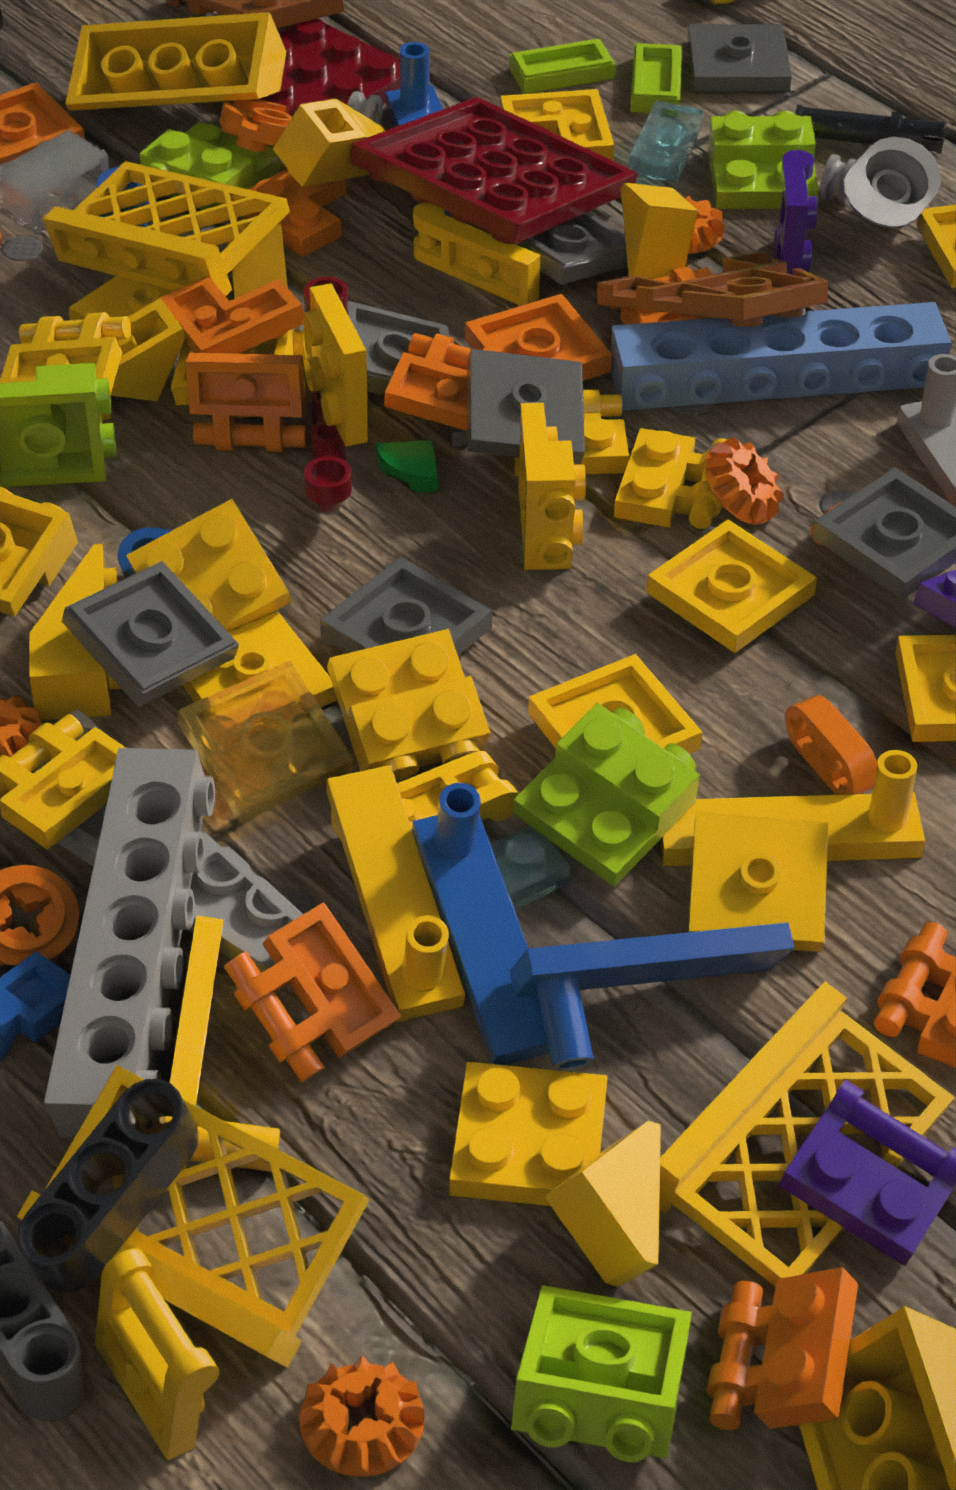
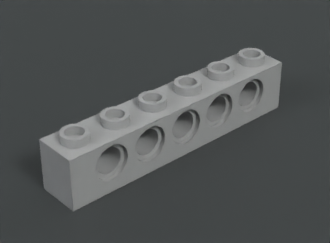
M118 748L44 1105L59 1137L75 1138L116 1065L143 1079H161L160 1072L157 1071L160 1051L169 1050L173 1036V1016L171 1009L168 1008L171 989H180L184 975V956L182 949L179 948L182 930H190L194 921L195 900L194 893L190 889L193 872L200 873L202 871L205 860V840L203 833L200 832L203 816H212L215 805L214 780L212 777L204 775L197 750ZM145 934L143 937L139 939L130 940L135 936ZM135 993L132 997L126 1000L116 1001L117 999L126 994ZM124 1054L123 1057L115 1062L103 1064L111 1056Z

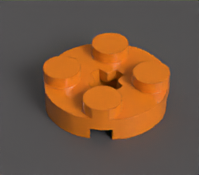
M256 99L234 100L232 105L228 101H223L219 123L223 132L237 136L236 145L251 151L264 152L267 145H276L292 116L286 113L287 106Z

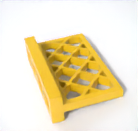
M125 161L74 210L55 206L43 217V221L58 260L61 262L172 291L209 276L226 296L232 290L227 274L290 212L287 199ZM131 182L143 184L142 186L122 191ZM174 193L183 194L159 202L156 201L157 198L168 196ZM149 201V205L121 212L123 208ZM216 202L224 203L219 206L196 211V208ZM188 210L190 213L164 222L160 221L161 218ZM109 212H113L114 214L104 218L99 217V215L106 214ZM261 212L256 217L237 222L238 217ZM230 220L231 224L201 232L200 228ZM153 221V225H150V226H146V227L137 226V225H140V224H144V223ZM194 231V235H190L187 237L176 236L186 232ZM231 242L221 253L219 252L217 245Z
M826 981L660 1157L659 1210L665 1214L673 1205L774 1287H776L777 1279L806 1274L845 1229L819 1211L808 1210L807 1204L792 1194L793 1210H757L753 1181H780L785 1170L798 1152L795 1135H809L821 1118H792L788 1094L792 1090H821L826 1111L836 1094V1090L847 1080L862 1090L869 1089L872 1105L889 1115L884 1089H906L928 1107L920 1116L893 1118L922 1136L927 1134L955 1098L841 1010L847 997ZM838 1039H841L863 1056L866 1072L833 1073L828 1050ZM817 1064L818 1073H808ZM776 1108L778 1118H767ZM847 1122L840 1131L843 1135L865 1134ZM751 1135H781L786 1164H750L746 1140ZM880 1143L883 1160L897 1168L905 1158ZM734 1154L736 1164H725ZM739 1181L743 1211L719 1212L698 1193L708 1182ZM797 1227L801 1253L789 1267L763 1247L761 1228ZM811 1227H823L813 1238ZM741 1228H746L747 1233L744 1232Z
M116 1065L48 1185L120 1096L133 1084L145 1079ZM185 1101L197 1127L208 1131L215 1159L181 1170L166 1189V1191L169 1190L177 1224L176 1227L146 1236L139 1232L137 1226L114 1256L125 1250L140 1249L154 1268L155 1274L152 1282L164 1300L288 1368L302 1343V1340L297 1338L296 1334L370 1199L353 1188ZM165 1116L152 1121L154 1127L145 1129L143 1134L160 1132L169 1125L170 1121L166 1122ZM224 1140L242 1150L227 1155ZM259 1159L269 1163L277 1193L239 1205L231 1169ZM286 1173L305 1183L289 1188ZM218 1174L227 1209L190 1222L182 1185ZM124 1175L112 1177L115 1190L121 1185L125 1178ZM33 1190L30 1192L17 1215L18 1218L23 1219L40 1194ZM321 1192L343 1202L328 1231L302 1239L293 1202ZM281 1206L290 1243L252 1256L243 1219ZM231 1224L239 1261L207 1270L200 1265L194 1235ZM65 1236L58 1240L71 1247L76 1236ZM180 1240L184 1256L167 1248L165 1245ZM318 1249L309 1265L306 1253ZM294 1257L300 1283L287 1307L282 1311L263 1300L256 1269ZM243 1274L247 1291L227 1281V1279Z

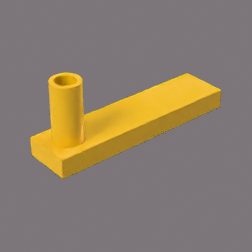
M889 750L881 754L877 761L872 794L696 799V802L659 840L662 865H692L696 812L828 823L827 861L922 858L925 837L916 795L913 792L917 762L912 755L901 750Z
M391 765L327 778L326 793L390 1000L401 1014L397 1022L463 1007L465 992L448 943V928L440 918Z
M197 915L170 1083L180 1092L183 1100L195 1106L224 920ZM165 1116L166 1122L171 1121L173 1118ZM225 1121L278 1149L280 1129ZM197 1127L199 1131L198 1147L190 1161L205 1163L214 1160L208 1131ZM224 1140L227 1155L242 1150ZM261 1159L238 1166L239 1168L272 1172L270 1164Z

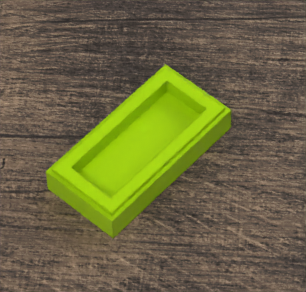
M599 38L509 54V70L523 94L615 79L616 64Z
M634 44L630 112L679 114L682 46Z

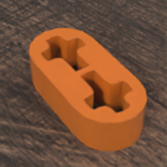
M815 695L786 709L785 725L792 744L836 795L861 794L873 788L877 767L875 755L867 742L824 696Z

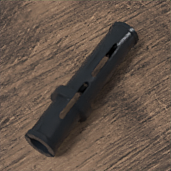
M797 105L796 115L811 116L814 137L817 139L873 145L880 139L900 137L910 139L924 146L930 152L942 154L946 121L936 122L902 118V113L892 112L890 117L803 107V105Z

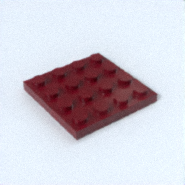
M479 97L469 99L352 143L350 163L368 171L371 178L380 182L392 183L408 191L413 199L432 203L450 212L453 219L463 223H472L492 233L494 239L506 244L521 243L530 237L550 230L557 225L620 198L622 185L624 183L636 184L638 172Z

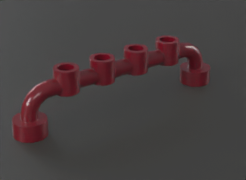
M319 277L309 281L304 287L305 312L310 311V287L332 283L347 312V285L342 280L334 277ZM319 391L311 393L312 422L314 425L311 430L313 460L304 469L305 494L309 500L318 504V509L321 513L331 516L339 511L341 503L348 499L352 493V473L350 465L346 462V446L336 426L327 425L322 412L321 395Z

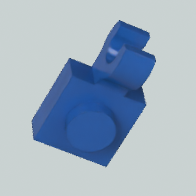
M37 951L0 977V1061L7 1055L14 1039L20 1032L33 1042H37L61 1023L71 975Z

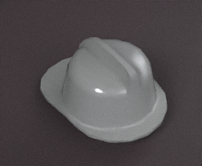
M890 137L880 139L870 146L848 170L843 180L844 195L849 205L869 222L887 228L905 227L913 222L934 199L941 185V170L935 157L924 146L907 138Z

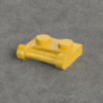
M129 1249L114 1256L103 1269L95 1345L168 1461L195 1449L199 1417L205 1407L203 1392L209 1389L217 1380L219 1368L208 1351L204 1348H195L152 1282L155 1274L154 1268L140 1249Z

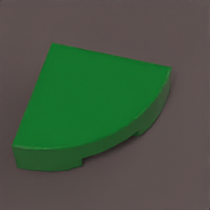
M432 440L376 444L377 465L384 475L388 477L393 475L400 480L409 482V489L415 491L438 492V473Z

